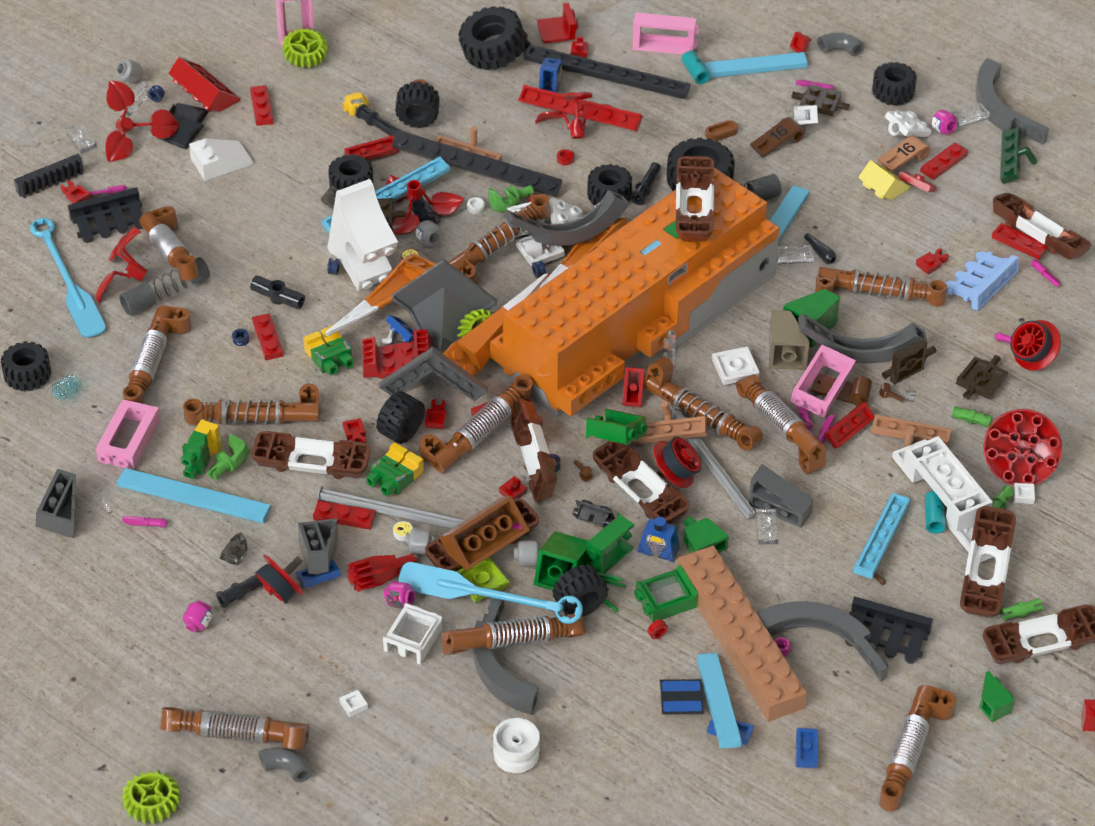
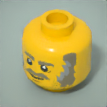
M355 92L345 96L342 107L344 112H348L350 116H355L357 108L361 104H365L369 108V102L365 94Z

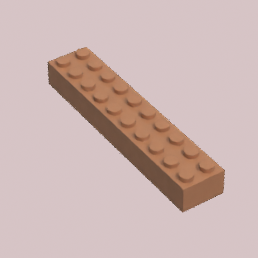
M714 545L678 557L677 567L679 565L682 566L698 592L697 607L766 720L770 722L805 709L807 692Z

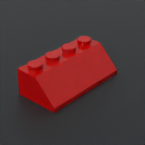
M178 56L168 73L173 77V82L180 86L182 85L185 92L193 94V99L203 103V107L208 111L212 112V110L221 112L241 100V98L200 64Z

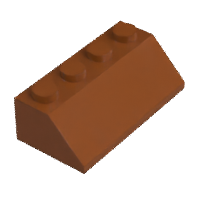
M507 496L496 500L441 535L439 539L448 555L467 571L530 530L512 497ZM514 523H517L522 527V529L511 528Z

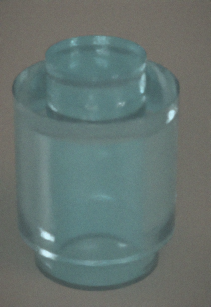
M66 375L52 385V394L56 399L63 401L77 392L81 383L75 375Z

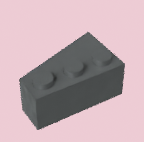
M761 464L751 478L749 504L752 507L801 528L812 513V498L763 464Z
M337 519L298 523V541L308 574L318 575L329 572L338 540Z

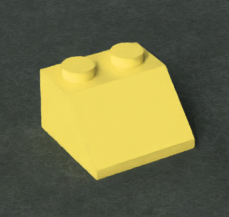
M872 160L869 161L858 177L863 181V186L869 190L873 188L876 191L874 194L881 199L885 197L892 200L911 187L884 166Z

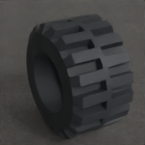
M883 63L882 66H878L874 71L873 95L880 102H884L887 105L897 106V104L903 105L910 102L915 95L916 72L904 63Z
M419 81L417 83H406L397 92L395 111L396 116L399 117L398 120L404 122L406 126L410 125L413 128L414 126L421 128V126L427 127L428 124H433L439 115L440 96L438 91L434 90L433 86H428V83L423 84Z
M342 155V157H337L329 165V186L334 195H336L338 190L368 179L371 180L374 186L373 166L370 161H367V158L361 157V155Z
M603 164L601 167H595L588 174L587 196L589 201L593 205H597L607 191L610 190L622 195L629 202L632 193V176L630 172L626 171V168L620 167V165Z
M23 341V343L18 342L14 346L8 347L9 350L3 352L1 366L4 380L9 387H13L15 390L32 391L34 388H40V385H45L47 383L46 380L50 379L51 367L48 352L45 347L42 348L41 344H35V342L28 343L27 341Z
M404 391L396 392L382 406L378 414L376 429H378L380 434L397 444L406 443L414 436L422 423L425 413L423 402Z
M586 564L585 566L579 565L565 572L558 579V582L555 583L552 593L556 602L565 596L578 598L583 607L582 615L585 617L604 603L605 598L608 596L609 588L593 566ZM565 601L562 604V610L565 615L574 614L575 608L578 607L576 602L572 604Z

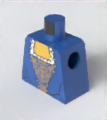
M545 58L540 66L539 89L557 93L562 79V60Z
M657 517L654 520L649 519L637 552L674 562L680 548L676 526L666 523L663 517Z

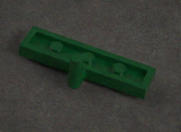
M1018 127L1002 132L1000 180L1003 184L1019 179L1020 156L1026 155L1032 165L1037 163V159L1029 147L1020 148L1021 131Z

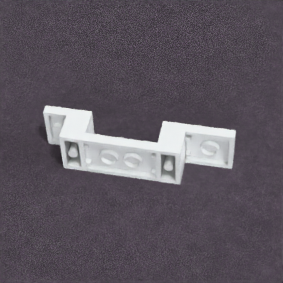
M939 436L928 441L924 439L894 451L892 458L911 482L915 483L925 479L946 505L945 524L969 553L976 512L982 506L992 507L993 502ZM984 554L981 556L979 563L990 558H993L994 556L990 554Z

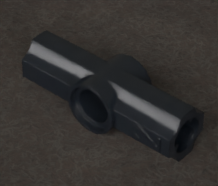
M256 275L250 284L251 290L269 297L270 301L276 305L286 304L300 310L306 300L304 294L287 288L281 280L271 281Z

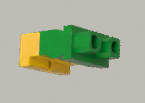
M329 326L320 330V333L317 331L304 336V351L320 368L322 374L327 372L329 375H334L339 371L338 367L342 365L347 369L353 367L354 359L352 348L342 338L339 331L326 336V331L332 327Z
M201 419L188 439V444L184 443L182 446L183 456L181 458V463L185 466L183 476L194 479L197 474L204 475L211 456L214 453L218 454L221 452L222 444L219 425Z
M394 442L390 446V450L370 466L371 472L366 477L367 485L373 488L380 484L381 492L387 497L392 493L399 495L402 489L406 488L424 472V459L411 451L408 452L407 449Z

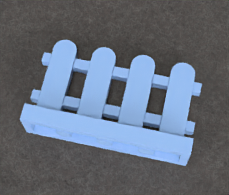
M983 251L977 252V262L969 261L966 263L967 272L958 271L955 273L957 282H946L948 294L963 297L964 301L971 300L972 309L979 311L1019 272V257L1012 255L1009 258L1004 257L1002 259L994 256L990 251L987 253Z

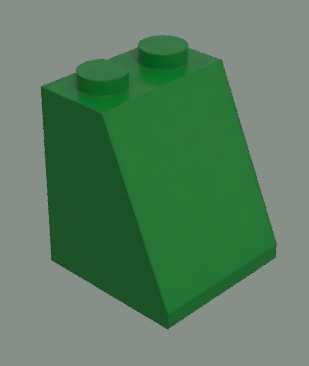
M823 289L786 303L783 310L791 311L798 324V317L805 314L831 330L837 324L840 297ZM806 335L809 340V347L813 348L817 343Z
M554 531L539 549L533 585L553 590L555 583L558 582V579L565 572L579 565L585 566L587 540Z

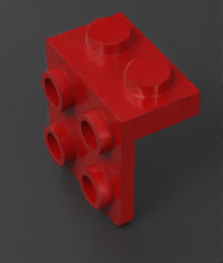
M563 3L562 17L537 20L538 30L543 43L576 39V30L579 28L578 20H575L574 9H571L569 3Z

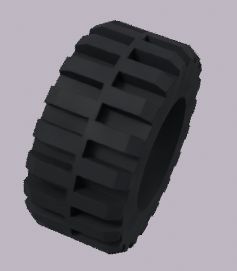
M496 6L485 7L481 11L473 12V15L468 16L466 22L462 23L458 34L466 60L472 66L479 69L483 68L484 70L492 68L496 70L499 67L508 66L510 62L513 63L516 57L519 58L526 43L525 32L518 15L502 6H499V8H496ZM500 35L496 39L484 41L491 36Z
M690 138L686 142H680L669 152L666 177L672 191L676 190L677 161L683 156L709 157L714 161V168L734 180L735 159L733 154L725 145L722 146L721 142L717 140L715 142L710 138Z

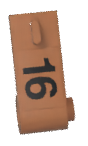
M912 135L879 157L877 162L892 173L914 157L919 161H923L927 158L931 149L915 135Z

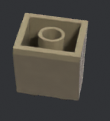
M772 310L769 333V368L806 370L809 340L806 335L801 333L799 324L791 311Z

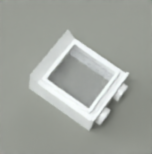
M405 603L404 608L386 636H383L384 651L388 652L393 644L398 646V653L402 657L406 656L408 650L417 653V663L421 665L442 631V616Z

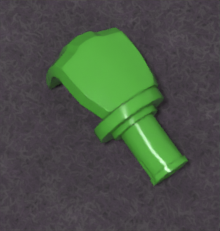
M512 185L508 187V190H504L507 197L501 198L499 193L490 187L488 190L489 204L495 211L504 213L508 207L519 205L520 199L530 197L534 191L531 185L516 189Z
M232 434L229 435L228 446L233 455L229 456L225 450H222L215 456L217 463L207 472L209 478H213L214 481H217L225 470L232 472L239 468L248 457L249 450L247 444Z

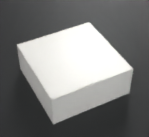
M1014 483V503L1034 504V484Z
M359 690L340 697V704L349 718L368 710V704Z

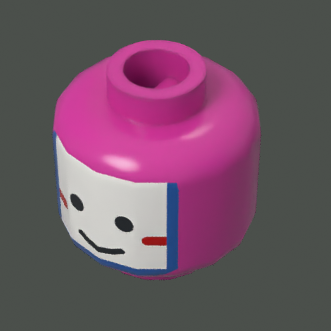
M939 110L933 115L931 124L939 133L948 135L956 129L957 117L947 110Z
M196 601L188 605L182 619L188 630L192 632H197V630L203 631L210 623L213 613L208 604Z

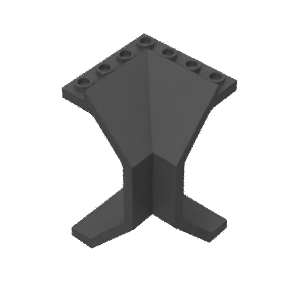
M443 259L392 294L391 300L410 314L417 330H428L433 340V347L380 381L379 388L390 396L398 391L408 392L424 386L436 377L441 378L473 401L488 393V386L443 353L452 343L461 338L457 336L461 333L457 328L462 325L460 321L465 319L464 316L466 314H470L471 311H477L478 309L490 310L497 305L498 299Z

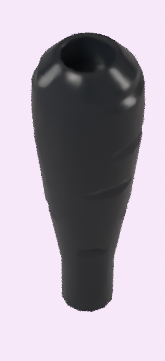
M810 233L805 234L804 238L826 264L835 262L836 253L831 248L814 238Z

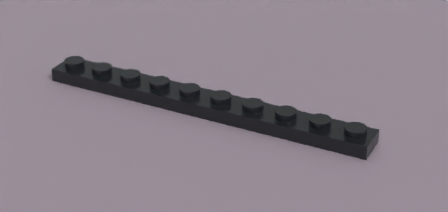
M529 45L524 54V60L542 64L545 58L562 60L563 70L685 99L690 90V83L534 45Z
M397 130L391 145L394 149L431 160L441 157L450 166L524 188L531 185L533 191L556 198L563 182L562 179L400 130Z

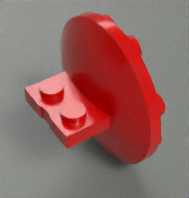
M1014 409L1000 415L989 426L983 443L984 458L991 472L1001 481L1013 486L1014 483L1036 485L1050 477L1058 467L1062 456V439L1055 424L1044 414L1031 409Z

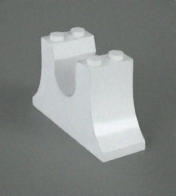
M370 179L336 191L327 246L330 254H333L340 260L357 291L367 290L373 285L381 283L392 272L386 256L392 255L396 251L398 244L382 213Z

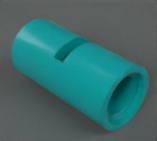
M690 50L682 55L681 62L696 84L702 85L708 82L711 74L696 52Z
M930 491L925 495V527L929 533L938 534L946 528L945 504L934 491Z

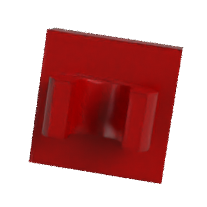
M800 31L795 32L789 47L797 53H806L812 39L807 35H803Z
M577 37V41H572L571 55L587 58L589 42H583V37Z
M513 476V478L499 487V493L504 497L511 496L512 499H519L527 493V488L521 484V480Z

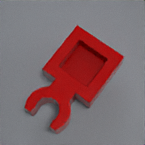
M71 180L67 181L68 187L60 185L61 192L72 203L91 199L90 192L81 185L75 187Z
M939 248L935 251V254L928 252L916 259L915 265L929 275L939 269L942 263L948 261L949 254L942 255V249Z
M432 399L431 409L427 408L425 428L444 429L447 416L445 400H442L441 405H436L435 399Z
M361 418L342 422L347 441L366 443V431Z

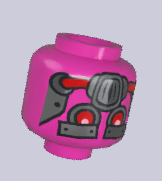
M393 581L385 588L384 598L390 607L403 609L405 603L409 605L414 603L415 591L408 583Z

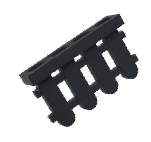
M137 187L68 205L69 218L73 224H77L79 229L77 237L82 238L85 243L92 242L93 235L98 233L102 238H108L111 235L110 230L117 229L120 234H125L128 231V225L132 224L137 229H143L139 223L140 217L143 215L140 207L143 206ZM129 210L131 218L125 219L123 211ZM112 215L114 223L108 224L105 216ZM94 219L97 227L91 229L88 220Z
M854 596L852 609L849 614L862 624L867 623L871 625L869 630L871 632V643H873L876 649L878 646L885 648V656L888 658H894L897 652L904 653V659L908 664L915 663L917 657L922 658L923 652L920 651L923 640L927 641L931 634L932 618ZM883 629L891 630L888 641L880 639ZM903 634L911 636L907 647L900 645ZM845 640L847 646L853 647L848 641Z

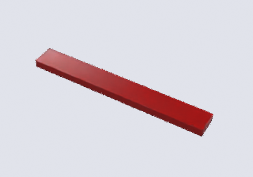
M527 85L523 86L518 99L520 103L575 116V100H564L563 94ZM578 100L579 118L638 132L643 115L587 100Z

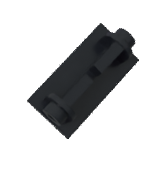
M422 196L419 200L413 201L412 212L419 217L420 222L426 220L433 221L435 224L441 222Z
M588 500L575 501L578 509L574 508L572 515L576 519L589 522L591 516H593L592 524L603 528L612 522L611 519H615L614 513L609 507L602 505L597 507Z

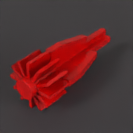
M412 553L396 558L395 555H378L357 560L348 564V580L351 586L354 585V590H357V592L377 587L400 574L399 570L402 569L405 563H416L417 558Z

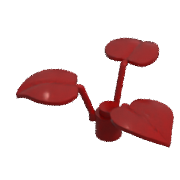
M108 82L106 94L108 106L117 112L124 109L120 119L116 121L115 126L117 130L112 131L106 139L105 153L108 162L122 160L131 155L133 143L130 138L125 136L126 131L132 130L133 127L152 126L151 134L159 139L168 138L177 131L179 127L178 122L169 111L164 109L157 110L152 114V122L133 123L132 119L125 117L128 111L127 107L132 106L135 102L134 92L128 85L122 82Z
M571 92L563 95L564 100H575V119L571 120V123H569L565 113L556 111L539 114L535 124L546 119L564 118L567 128L570 130L571 138H584L587 119H583V122L579 119L578 100L589 99L592 97V93Z
M389 175L386 185L399 178ZM410 180L407 183L406 196L395 201L401 202L404 199H409L408 213L406 212V217L395 218L392 232L398 235H405L417 228L419 217L411 214L413 201L419 200L422 195L430 205H433V211L443 216L454 213L463 203L464 199L453 193L439 192L432 196L431 201L425 190L421 188L420 181Z
M132 227L119 240L108 260L110 262L117 254L128 263L125 268L127 273L114 270L102 280L96 292V299L100 303L104 290L115 275L125 276L128 279L133 277L140 282L147 273V269L136 262L125 250V246L135 236L142 233L136 227Z

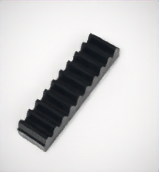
M75 154L14 179L17 194L22 198H26V194L32 196L33 191L39 193L38 189L44 191L45 186L51 188V184L58 185V181L64 183L65 178L71 180L70 176L76 178L77 173L83 175L82 157L79 154Z

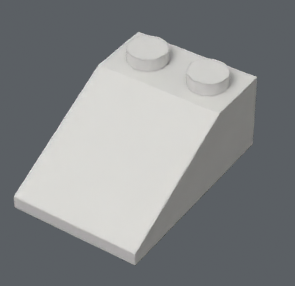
M205 138L189 144L191 160L204 181L253 165L252 159L240 141Z

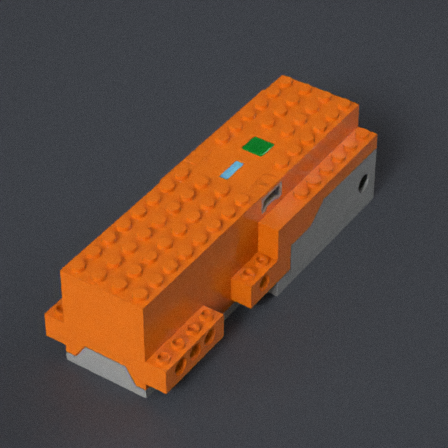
M714 168L713 233L707 241H683L679 238L675 229L676 190H674L596 245L595 250L503 314V333L490 341V358L503 367V378L511 384L514 383V379L519 375L529 376L533 381L530 398L553 415L558 417L565 412L571 417L623 379L625 367L643 353L651 358L668 344L675 349L775 276L780 227L766 219L767 202ZM690 196L687 199V211L695 214L702 211V199L698 196Z

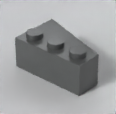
M61 469L56 470L37 509L35 527L73 538L76 474Z

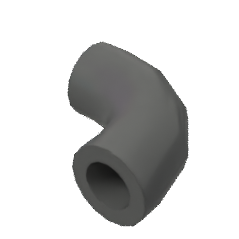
M829 33L817 39L818 47L823 53L840 49L850 53L852 56H858L864 49V43L861 40L846 33Z
M275 747L258 751L264 771L276 768L285 769L291 774L295 782H304L313 775V770L304 756L292 749Z

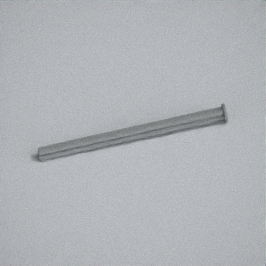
M676 406L670 409L672 420L685 418L681 413L680 407ZM700 437L687 438V441L692 445L746 519L754 518L755 510Z
M320 486L317 492V501L324 500L342 505L372 509L378 513L451 529L465 521V519L324 489L323 486Z

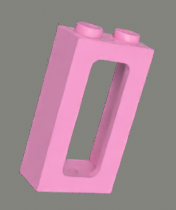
M275 0L278 38L281 46L285 36H288L289 32L293 33V30H287L284 3L293 0ZM300 0L301 28L306 29L308 27L309 30H312L314 28L312 0Z
M635 13L633 50L684 54L690 50L694 51L698 46V39L695 36H698L699 26L696 25V18ZM642 27L688 31V36L648 34L642 32Z
M821 345L795 386L790 402L825 418L852 374L856 360ZM827 366L838 371L839 376L822 401L808 394L807 391L822 367Z
M122 399L96 447L98 462L134 470L160 422L159 408ZM125 419L140 422L127 448L122 449L111 446Z

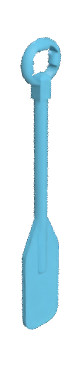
M48 218L35 220L30 226V231L37 237H43L68 286L66 305L80 334L87 338L102 334L106 329L105 323L92 297L74 284L52 240L51 234L55 230L54 222ZM47 224L49 230L38 232L36 226Z
M413 562L405 563L402 566L398 581L410 584L417 593L445 599H455L476 594L555 611L560 622L565 624L576 622L581 617L583 610L581 602L574 596H565L558 602H552L473 585L458 572ZM565 601L572 604L577 603L578 607L575 608L574 613L576 616L572 619L567 616L561 617L560 612H562V604Z

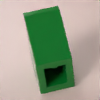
M988 671L985 674L979 708L991 722H994L1012 712L1015 699L1012 693L1001 685L1000 680Z

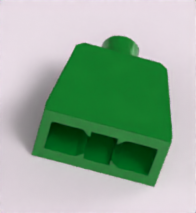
M691 516L684 521L686 527L683 530V541L689 553L713 545L718 553L728 549L729 536L709 518L696 521Z

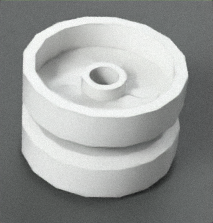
M510 718L502 721L495 728L493 733V755L498 767L510 773H523L532 769L537 764L540 757V737L536 726L526 719Z

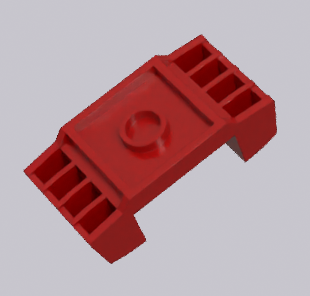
M414 330V341L379 347L375 337L363 339V378L378 377L384 379L433 347V340L428 330Z

